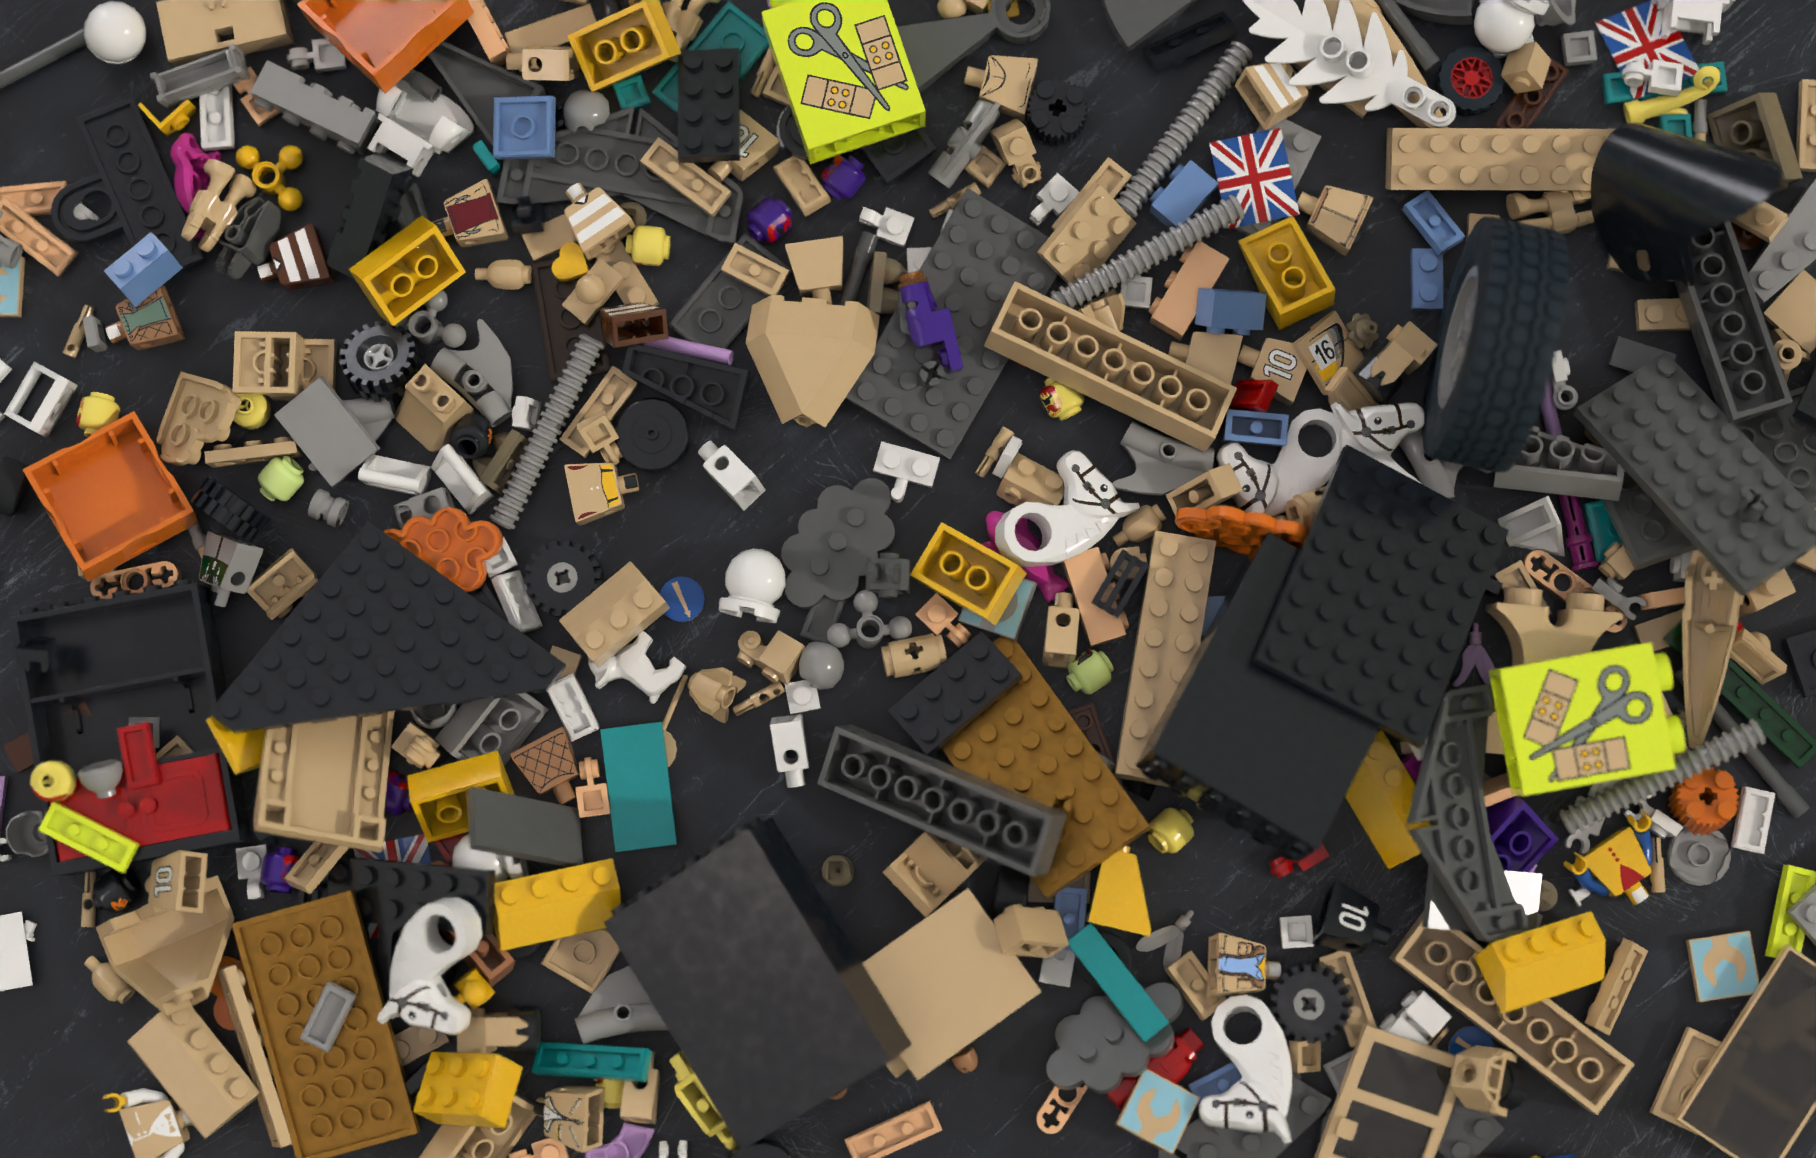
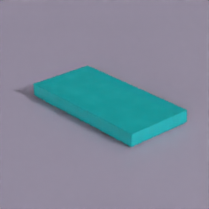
M728 1L687 50L739 48L741 82L766 53L769 43L764 28ZM678 62L652 91L655 97L676 114H678Z
M663 722L600 729L615 852L677 845Z

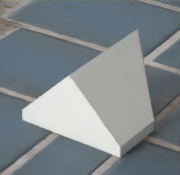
M1549 496L1497 519L1500 526L1509 530L1506 536L1509 547L1515 546L1534 551L1542 550L1548 554L1565 557L1562 525Z

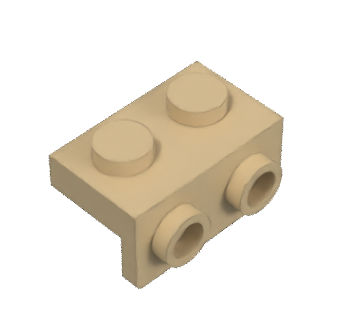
M1017 453L1004 475L996 495L1016 506L1024 502L1059 506L1064 497L1065 487L1064 481L1059 474Z
M290 548L251 581L247 592L266 612L267 617L273 620L277 616L279 618L285 616L293 608L292 603L299 597L304 598L318 582L316 573L297 552Z

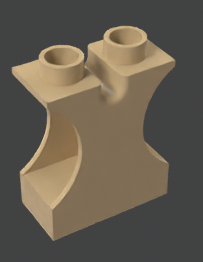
M1507 587L1504 590V603H1492L1485 606V611L1499 623L1508 638L1512 653V666L1591 652L1599 637L1614 623L1622 620L1623 613L1604 611L1605 595L1567 593L1566 609L1557 611L1556 624L1552 625L1549 621V607L1541 606L1543 590ZM1493 704L1492 716H1487L1485 753L1504 754L1495 705Z

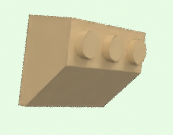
M630 561L559 621L599 668L669 610L670 607Z

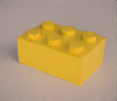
M643 0L567 35L591 92L604 89L682 54L659 0Z
M422 215L348 269L379 316L392 326H395L466 273L438 227Z
M941 522L910 575L924 586L996 626L1027 573L1014 562Z
M498 750L407 775L410 803L428 843L469 832L467 791L470 788L476 787L515 795Z
M431 1052L413 1112L442 1125L505 1128L523 1067L499 1054Z

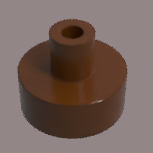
M1736 224L1732 225L1741 252H1747L1758 244L1760 240L1758 236Z

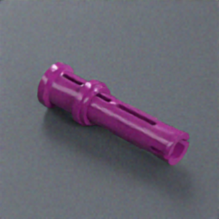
M1559 495L1569 537L1566 538L1565 545L1570 548L1574 565L1571 567V570L1573 572H1580L1599 567V561H1595L1591 542L1594 541L1593 536L1586 531L1579 498L1577 496ZM1568 497H1570V499H1571V504H1572V508H1573V512H1574V516H1575V521H1573V518H1572V514H1571V510H1570V506H1569V502H1568ZM1575 528L1578 529L1579 535H1576ZM1580 548L1583 550L1585 560H1582Z

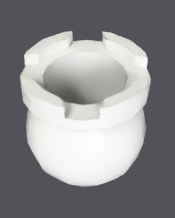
M1484 0L1477 8L1474 18L1475 35L1484 47L1496 53H1508L1520 49L1532 35L1535 27L1534 15H1545L1550 6L1549 1Z
M109 1L99 4L89 13L85 21L84 37L89 50L97 58L106 63L122 64L131 61L141 52L146 41V26L142 16L135 8L124 2Z
M749 549L742 551L731 560L725 572V586L730 595L727 598H720L718 610L719 612L739 618L745 612L757 616L756 621L777 623L780 610L774 608L773 603L781 597L786 586L783 566L777 557L766 550Z
M469 834L465 835L454 848L452 866L495 870V883L506 881L508 877L517 879L529 876L526 859L470 849Z

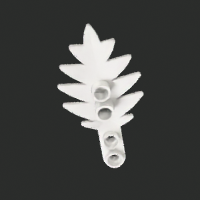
M1242 0L1260 18L1249 28L1251 34L1266 38L1286 39L1265 57L1267 63L1286 64L1313 60L1289 79L1288 83L1290 86L1318 85L1342 79L1320 97L1319 101L1321 104L1351 103L1374 97L1365 106V110L1368 112L1380 110L1393 104L1436 128L1446 127L1455 119L1456 108L1450 99L1408 77L1407 59L1403 50H1399L1393 67L1389 42L1376 12L1371 14L1363 46L1358 21L1350 0L1339 1L1333 30L1323 0H1305L1302 15L1294 0ZM1417 94L1420 96V99L1417 103H1410L1408 101L1409 97ZM1438 109H1445L1446 115L1438 118L1435 116V112Z

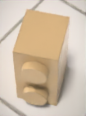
M1230 463L1201 474L1166 494V497L1176 516L1177 510L1184 507L1207 510L1242 492L1243 489Z
M1015 904L1005 908L1004 913L994 919L1003 954L1050 958L1069 945L1060 912L1057 910H1047L1045 907L1028 908L1023 907L1021 904Z

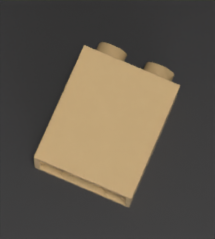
M966 888L862 963L912 1044L886 1064L896 1078L910 1069L917 1080L921 1079L1041 993V990L1017 956L1002 953L995 925L969 888Z

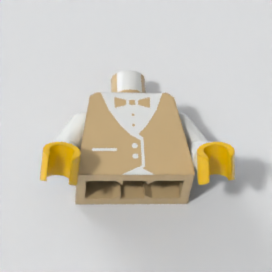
M142 1088L123 1092L121 1096L111 1093L102 1097V1099L110 1097L114 1099L115 1106L104 1111L107 1113L120 1112L135 1158H179L184 1152V1143L190 1140L187 1127L193 1124L172 1098L169 1099L164 1092Z

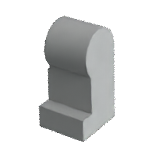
M443 487L408 498L409 500L393 506L400 530H402L407 520L412 517L424 516L431 519L435 512L442 508H456L452 493L449 489Z

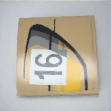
M1336 310L1331 311L1310 327V331L1292 343V346L1323 395H1328L1324 389L1340 367H1348L1353 372L1364 359L1360 349H1357L1353 341L1347 338L1348 330Z

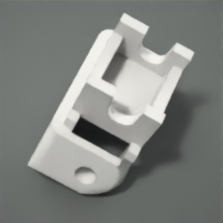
M1650 0V2L1657 4V9L1663 10L1660 39H1667L1670 36L1671 30L1703 34L1702 44L1709 45L1713 36H1717L1720 33L1722 12L1727 11L1735 0Z
M401 79L386 94L379 89L376 111L379 112L377 119L382 121L367 148L373 152H382L384 154L387 149H390L408 160L406 165L414 168L412 174L420 177L434 152L440 154L442 151L449 153L474 134L475 125L471 117L448 97L440 94L437 100L430 102Z

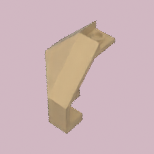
M770 295L752 305L746 337L747 348L781 423L784 424L793 419L805 427L818 423L825 428L875 354L880 316L855 301H845V306L827 304V299L802 297V302L784 301L785 298L782 295Z
M216 875L205 881L203 914L172 911L147 903L135 911L109 919L97 926L96 930L112 970L167 1016L194 1006L208 998L235 917L219 877Z

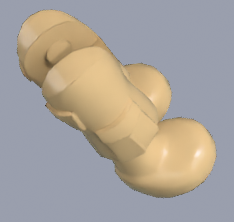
M684 0L663 2L661 7L680 51H685L690 41H693L697 36L703 23L701 17L698 16L702 8L709 2L718 3L721 0H690L686 10L681 9ZM678 55L668 60L677 63Z
M208 159L204 165L205 173L211 178L208 189L198 190L190 205V214L181 233V237L190 241L196 235L199 228L205 230L198 248L205 252H209L215 246L223 232H226L238 214L235 206L243 198L253 197L257 190V186L250 178L243 174H236L232 178L235 169L215 159ZM232 178L229 184V191L223 202H221L219 195Z
M1591 191L1543 192L1541 199H1530L1516 192L1509 194L1506 199L1507 212L1511 219H1520L1534 213L1543 212L1547 215L1544 218L1526 219L1518 222L1552 229L1561 234L1570 233L1577 227L1594 222L1591 210L1575 213L1573 206L1591 201Z

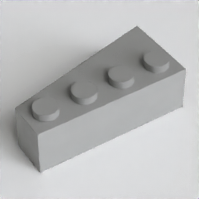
M268 60L266 61L250 91L252 97L256 99L254 104L268 112H271L273 108L283 113L282 118L295 126H299L302 123L310 127L309 132L322 140H326L329 137L337 141V147L353 155L354 151L363 154L379 124L374 110L365 107L364 111L361 112V108L354 104L352 100L344 96L338 97L336 100L332 98L333 94L325 87L312 82L309 86L305 84L306 80L300 75Z
M1816 179L1803 189L1796 202L1786 213L1788 214L1786 224L1771 243L1766 242L1747 268L1759 306L1765 303L1816 259Z
M1533 426L1529 439H1527L1520 457L1512 468L1506 472H1495L1493 487L1612 501H1619L1624 478V469L1606 449L1588 443L1583 446L1569 440L1570 437L1560 434L1557 437L1540 432V428Z

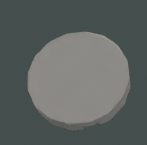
M1688 827L1681 829L1677 837L1670 839L1667 848L1668 865L1676 877L1684 883L1701 886L1716 882L1723 877L1729 868L1731 852L1726 838L1720 831H1713L1708 836L1706 833L1700 836L1699 833L1693 835V832H1689Z

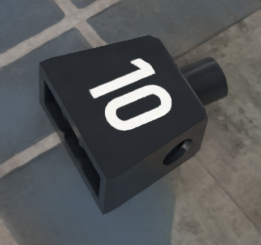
M1335 881L1325 893L1312 944L1361 954L1370 945L1371 941L1385 946L1390 938L1391 928L1376 923L1380 910L1377 903L1346 885Z

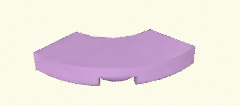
M624 1122L620 1133L611 1142L586 1151L584 1158H640L648 1148L655 1128Z

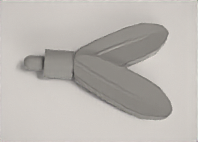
M1189 910L1185 916L1181 915L1174 923L1175 925L1151 932L1150 936H1143L1137 942L1136 949L1141 952H1149L1166 944L1163 956L1165 970L1181 957L1183 931L1190 925V918L1194 915V912Z

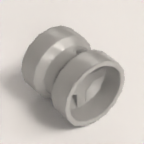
M318 489L310 502L307 514L316 520L323 518L328 525L338 528L346 516L349 501L341 497H331L329 492Z

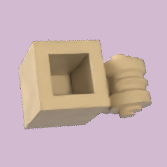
M1015 118L990 131L1001 159L1009 166L1013 165L1014 167L1012 169L1013 174L1011 175L1013 181H1016L1018 185L1024 188L1029 183L1032 184L1041 179V165L1032 156L1037 152L1026 126L1021 121Z
M779 630L767 646H763L757 632L747 631L738 640L740 651L736 659L746 667L752 668L753 665L762 669L761 673L768 680L777 683L779 680L788 685L799 669L800 657L805 646Z
M410 721L391 746L392 749L405 757L407 762L414 764L419 769H422L423 766L430 769L441 754L437 749L440 744L435 738L412 721Z

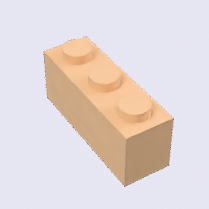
M1197 242L1194 248L1187 246L1179 260L1184 263L1178 273L1175 271L1171 272L1164 284V287L1168 288L1164 297L1160 298L1157 296L1148 310L1149 313L1153 314L1149 323L1181 341L1196 316L1198 289L1213 288L1230 258L1203 242Z
M1095 547L1063 561L1062 564L1071 592L1074 595L1076 608L1080 609L1079 617L1089 648L1125 637V629L1129 628L1125 612L1122 611L1117 619L1091 603L1107 576L1106 571L1111 570L1106 553L1100 554L1099 547ZM1115 581L1108 585L1100 601L1106 603L1116 586ZM1119 593L1116 596L1115 600L1120 599ZM1114 600L1111 607L1116 610L1117 604Z

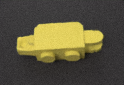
M679 1051L669 1060L677 1072L675 1076L678 1083L674 1086L676 1095L706 1135L712 1137L716 1134L729 1151L733 1150L738 1146V1143L682 1051Z

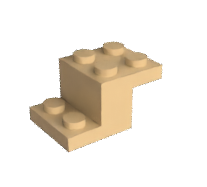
M235 331L232 392L234 394L267 395L274 401H291L321 376L325 378L335 391L337 341L335 339H304L297 332Z
M925 831L883 873L909 899L913 906L927 917L988 857Z

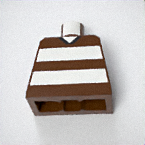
M313 223L307 224L271 243L269 249L273 260L257 265L263 283L279 278L281 286L289 291L336 283L331 267L326 265L328 257L319 229Z
M631 303L602 308L600 310L603 339L614 348L668 339L666 308L645 303ZM648 318L650 319L649 326H647L645 323L648 320Z

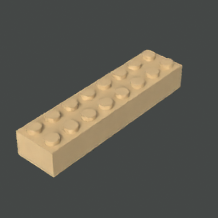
M1387 128L1385 189L1591 191L1592 170L1598 152L1607 137L1616 129Z
M1014 281L984 344V347L1203 452H1206L1215 440L1237 390L1236 387L1016 281Z
M1155 531L1153 534L1114 770L1115 778L1143 781L1149 784L1169 787V785L1160 780L1154 781L1142 774V770L1135 765L1200 645L1216 541L1161 531Z
M1423 911L1389 956V959L1511 1053L1518 1055L1519 1059L1588 1112L1598 1115L1635 1064L1550 999L1502 1014L1474 958L1483 948L1461 931L1422 927Z

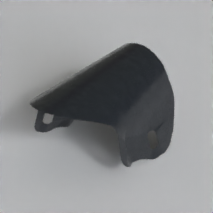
M1627 123L1614 130L1607 137L1598 152L1591 177V211L1596 227L1608 252L1618 267L1628 277L1645 283L1676 280L1690 287L1696 281L1689 249L1690 241L1693 237L1745 214L1767 199L1773 192L1787 189L1788 185L1782 178L1781 167L1773 160L1642 123ZM1638 250H1646L1648 252L1650 269L1648 271H1643L1638 267L1636 257Z

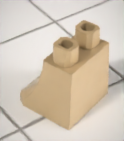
M425 364L405 385V394L396 410L395 419L427 450L438 452L450 442V435L454 425L464 415L469 413L476 414L477 412Z

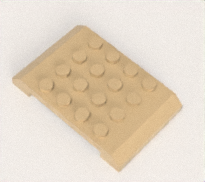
M395 711L382 712L379 715L338 718L335 721L294 724L291 727L267 730L265 728L253 819L254 831L380 853L384 846L386 819L383 818Z

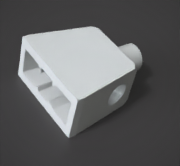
M708 441L699 449L698 454L705 460L702 465L704 469L743 511L766 491L756 475L726 445L718 448L712 441Z
M802 713L773 717L770 728L777 772H785L787 788L804 786L803 769L809 768V758ZM786 751H796L797 757L793 759L788 758Z

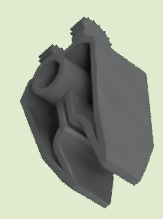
M256 197L242 205L237 211L238 214L231 226L219 238V243L223 246V249L215 262L217 272L227 274L228 272L229 277L237 280L240 277L242 278L251 263L257 266L265 261L270 251L269 245L274 242L280 229L281 210L272 202H265L260 197Z
M881 553L880 558L867 559L866 590L879 593V597L897 598V594H905V592L910 594V560L899 559V554Z

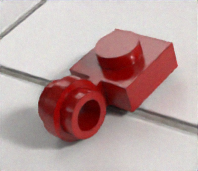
M1321 843L1318 850L1299 862L1289 861L1282 856L1275 858L1269 862L1272 867L1270 872L1272 875L1276 874L1277 878L1280 879L1294 871L1292 866L1294 862L1304 872L1328 858L1329 854Z

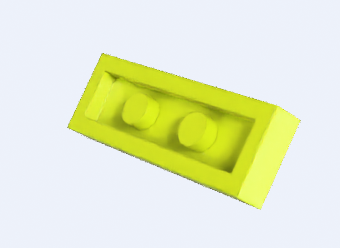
M52 802L38 829L122 873L126 872L140 845L58 802Z
M1783 864L1765 956L1776 958L1784 944L1801 953L1805 933L1786 911L1816 883V871Z

